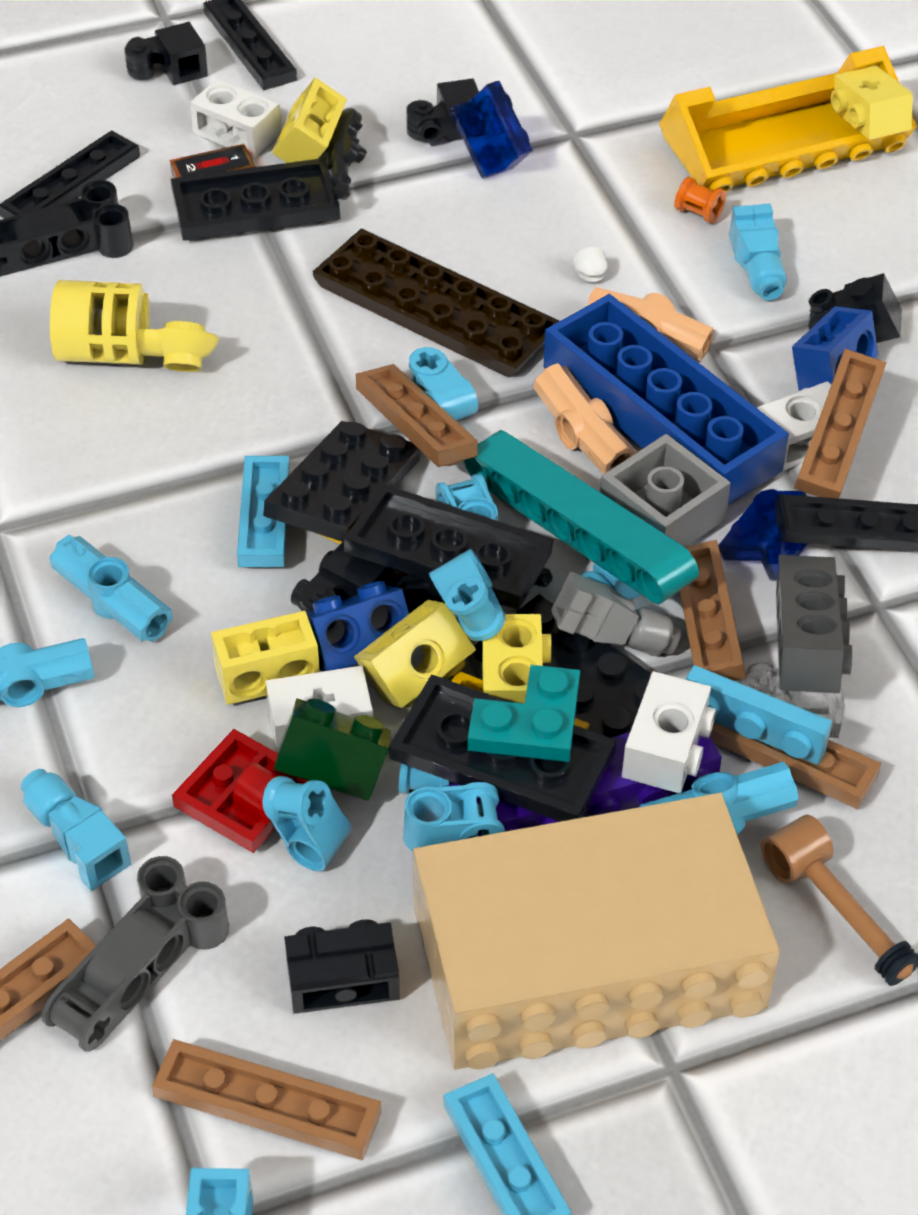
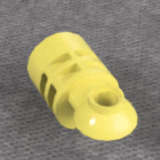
M58 280L53 289L50 307V341L52 353L56 361L142 365L146 356L164 357L163 367L166 369L180 372H196L201 370L202 359L213 352L219 341V337L215 334L205 331V326L194 322L173 321L165 323V328L150 329L148 293H144L140 283Z

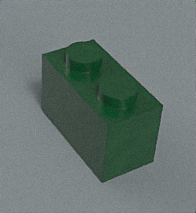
M296 698L277 751L273 769L307 781L319 780L325 782L331 789L370 801L389 750L391 730L384 728V725L373 717L357 715L354 718L336 712V708L319 699L304 701Z

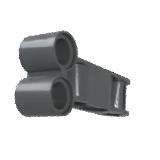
M157 856L142 864L137 874L141 899L56 988L43 1008L42 1022L48 1027L57 1025L79 1040V1047L85 1052L96 1049L111 1034L189 946L209 950L218 947L229 934V920L223 891L217 885L210 882H196L187 886L182 865L174 858ZM163 888H170L169 890L163 892H156ZM201 914H211L204 918H197Z

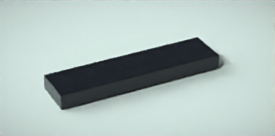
M209 0L203 3L206 17L263 91L297 81L296 68L242 0Z
M111 130L0 203V216L8 218L78 199L81 197L80 191L84 185L95 180H106L139 158V145Z
M779 494L774 501L780 542L918 551V504Z

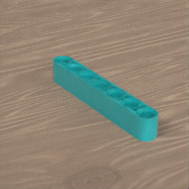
M503 430L495 432L478 443L476 457L463 460L465 468L471 477L474 474H482L489 492L655 604H662L699 577L698 565L694 557L684 546Z

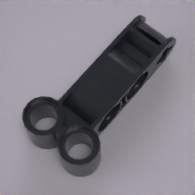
M107 180L91 181L82 187L80 191L81 198L0 219V277L98 250L101 255L108 258H119L130 253L134 245L129 213L124 206L118 203L116 186Z

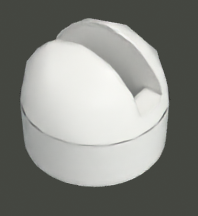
M584 248L577 252L573 258L576 273L585 282L595 283L605 276L608 267L605 253L601 248Z

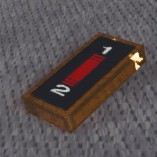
M245 144L170 160V169L174 178L255 167Z

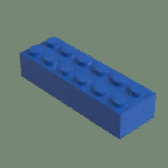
M610 293L545 329L543 365L545 369L557 363L560 366H566L590 399L599 398L605 403L610 411L613 425L642 449L663 435H669L731 482L728 505L783 471L789 433Z

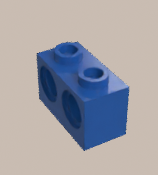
M834 306L792 346L799 391L827 381L832 384L844 349L872 358L878 356L872 311Z
M376 581L358 587L357 596L341 601L340 595H335L313 602L314 610L308 611L306 614L318 645L319 669L329 671L358 664L354 658L355 655L409 614L402 589L390 585L386 586L385 581ZM385 605L388 611V619L381 628L375 629L371 622L372 613L378 606ZM340 619L344 625V634L338 642L330 644L326 636L327 628L333 621Z

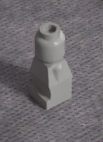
M571 571L551 609L560 630L574 634V632L592 639L593 642L625 645L626 643L630 648L651 656H658L662 653L672 654L680 640V629L673 626L672 620L669 617L647 608L636 610L633 601L623 597L608 584L599 583Z

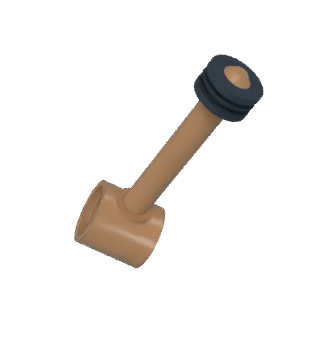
M807 814L803 815L762 839L761 853L772 874L785 884H790L800 877L809 878L879 957L874 969L878 974H882L881 977L885 978V982L889 986H894L911 976L918 967V953H914L915 950L911 949V945L907 941L895 944L824 865V863L832 859L834 848L829 834L816 818Z

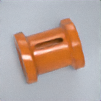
M688 176L683 180L676 193L674 207L681 212L689 210L704 216V221L713 224L719 218L725 205L726 191L717 188L715 191L697 184L694 178Z

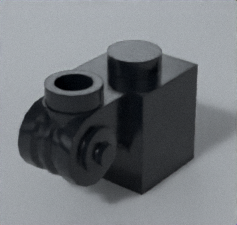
M190 22L154 30L155 36L145 39L134 37L125 46L126 68L131 78L139 80L148 79L153 76L155 68L163 69L173 86L208 77L205 44Z
M474 78L437 83L436 106L425 100H416L408 104L406 108L407 134L413 139L422 140L425 143H434L441 137H446L447 142L485 136V104Z
M884 273L869 278H860L854 282L844 284L843 290L833 293L829 289H821L809 298V330L834 306L872 311L876 343L895 339L901 335L902 308Z
M342 542L334 551L331 550L325 554L320 563L318 574L311 581L302 579L297 583L291 595V603L298 606L301 611L308 612L314 610L313 602L326 597L340 595L342 601L357 596V588L368 583L385 581L386 586L391 585L393 582V569L344 553V542ZM337 620L333 621L328 626L327 630L334 627L337 623Z

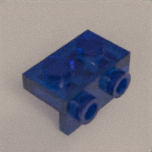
M500 80L487 84L470 101L455 105L450 110V114L470 156L483 179L513 169L533 151L529 136L525 129L522 128L513 110L511 98L505 93Z
M768 489L757 494L750 506L738 521L731 526V530L719 543L718 546L723 559L727 561H761L769 579L777 581L778 556H799L808 544L780 542L774 501L779 494L807 496L805 492Z

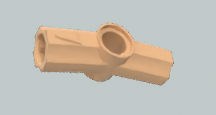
M595 287L591 292L588 305L610 293L694 360L701 362L713 340L715 329L676 312L674 305L666 296L659 293H650L641 299Z
M559 363L549 366L535 379L533 388L555 417L558 435L568 449L575 450L580 448L603 474L637 453L633 446L613 426L610 411L605 403L599 398L590 399L566 366H560Z

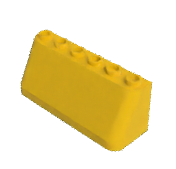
M884 46L850 53L837 73L716 101L711 86L676 94L659 124L665 141L690 176L697 181V184L714 191L720 188L726 192L734 186L742 184L753 187L765 182L770 177L781 175L782 178H789L799 174L803 169L815 166L817 169H825L834 165L837 161L850 158L852 161L861 160L872 152L883 149L885 152H894L907 144L906 139L917 128L912 115V130L869 140L832 108L831 92L834 90V75L876 65L899 82Z

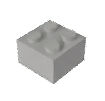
M665 434L601 476L600 493L682 546L687 547L726 520L731 482L669 435Z

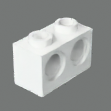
M216 79L190 102L193 134L229 149L242 146L246 156L256 159L278 139L281 133L279 103L219 79Z

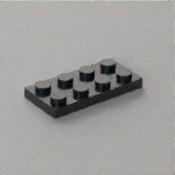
M326 158L170 178L183 241L229 234H244L246 232L273 228L281 229L288 226L323 223L325 221L341 219L340 205L338 199H335L333 195L334 185L331 181L332 178Z
M341 421L264 500L263 516L344 542V538L379 487L385 484L396 488L420 460L421 451L412 442L407 441L400 435L374 431L358 422Z
M382 484L344 538V553L433 582L429 575L431 571L471 548L493 584L492 589L500 605L519 610L552 554L554 539Z
M540 594L514 613L541 614L542 634H551V663H543V666L580 670L575 718L589 723L590 731L610 738L631 732L651 673L609 643L593 642L592 639L575 632L571 634L558 629L551 611L554 604ZM479 641L475 645V658L482 662V641Z
M431 674L389 745V759L459 785L474 782L492 784L497 788L500 800L559 822L583 817L616 752L617 740L574 725L569 762L467 751L474 698L508 701Z

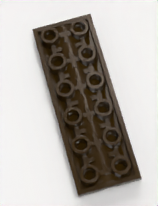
M362 228L313 270L314 279L323 289L506 377L515 375L534 356L538 349L545 344V329L559 322V320Z

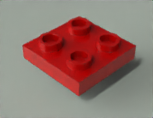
M233 729L172 794L173 807L254 854L276 829L263 809V795L267 784L274 777L278 776L292 778L295 783L305 784L307 780L274 770L277 752Z

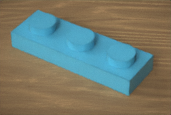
M289 456L244 457L237 549L238 567H284L287 524L264 517L263 513L264 500L290 475Z
M696 665L692 667L686 680L711 686L708 707L716 709L714 723L734 730L748 739H756L780 749L794 758L804 759L819 765L827 749L832 720Z
M494 1073L443 1095V1106L502 1215H572Z

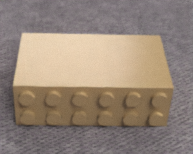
M722 793L413 848L414 910L454 1070L467 1067L485 1069L495 1065L498 1061L518 1057L536 1059L549 1054L553 1050L574 1046L583 1049L592 1048L605 1040L625 1036L643 1038L657 1030L683 1026L685 1028H694L705 1024L711 1019L732 1015L744 1018L768 1008L780 950Z

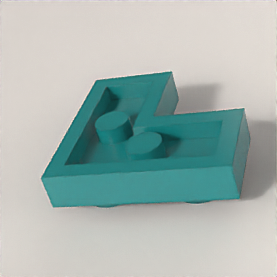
M530 665L525 704L474 698L467 751L569 762L580 670Z

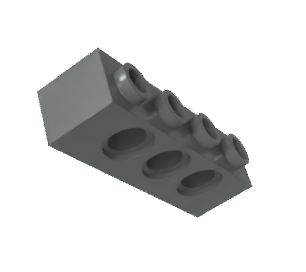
M778 556L775 596L780 690L840 693L842 674H851L852 645H849L850 622L847 621V598H844L845 575H837L835 557Z

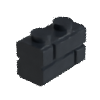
M364 919L353 922L348 928L325 931L321 927L311 926L299 930L295 935L284 936L293 1014L400 1000L399 969L390 922L378 924L373 920Z

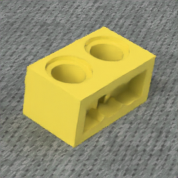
M315 77L293 103L272 153L285 163L318 159L329 145L347 98Z
M306 611L211 632L215 670L226 705L267 696L266 680L320 672L318 645Z
M505 614V623L500 632L494 637L482 641L483 693L508 702L525 704L530 665L543 666V663H551V634H542L541 614Z

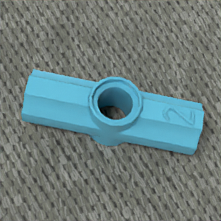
M69 534L57 542L54 552L49 556L51 567L91 599L93 610L97 615L107 619H115L142 642L150 640L153 643L165 634L167 626L173 620L172 610L130 576L129 568L125 561L116 557H106L81 536L73 537Z
M84 638L35 650L24 643H10L0 648V701L11 707H26L34 704L42 697L44 690L95 678L88 646Z
M783 761L737 776L726 772L706 774L693 782L691 790L640 805V807L722 793L735 831L738 834L745 828L746 821L795 807L799 797L790 768Z

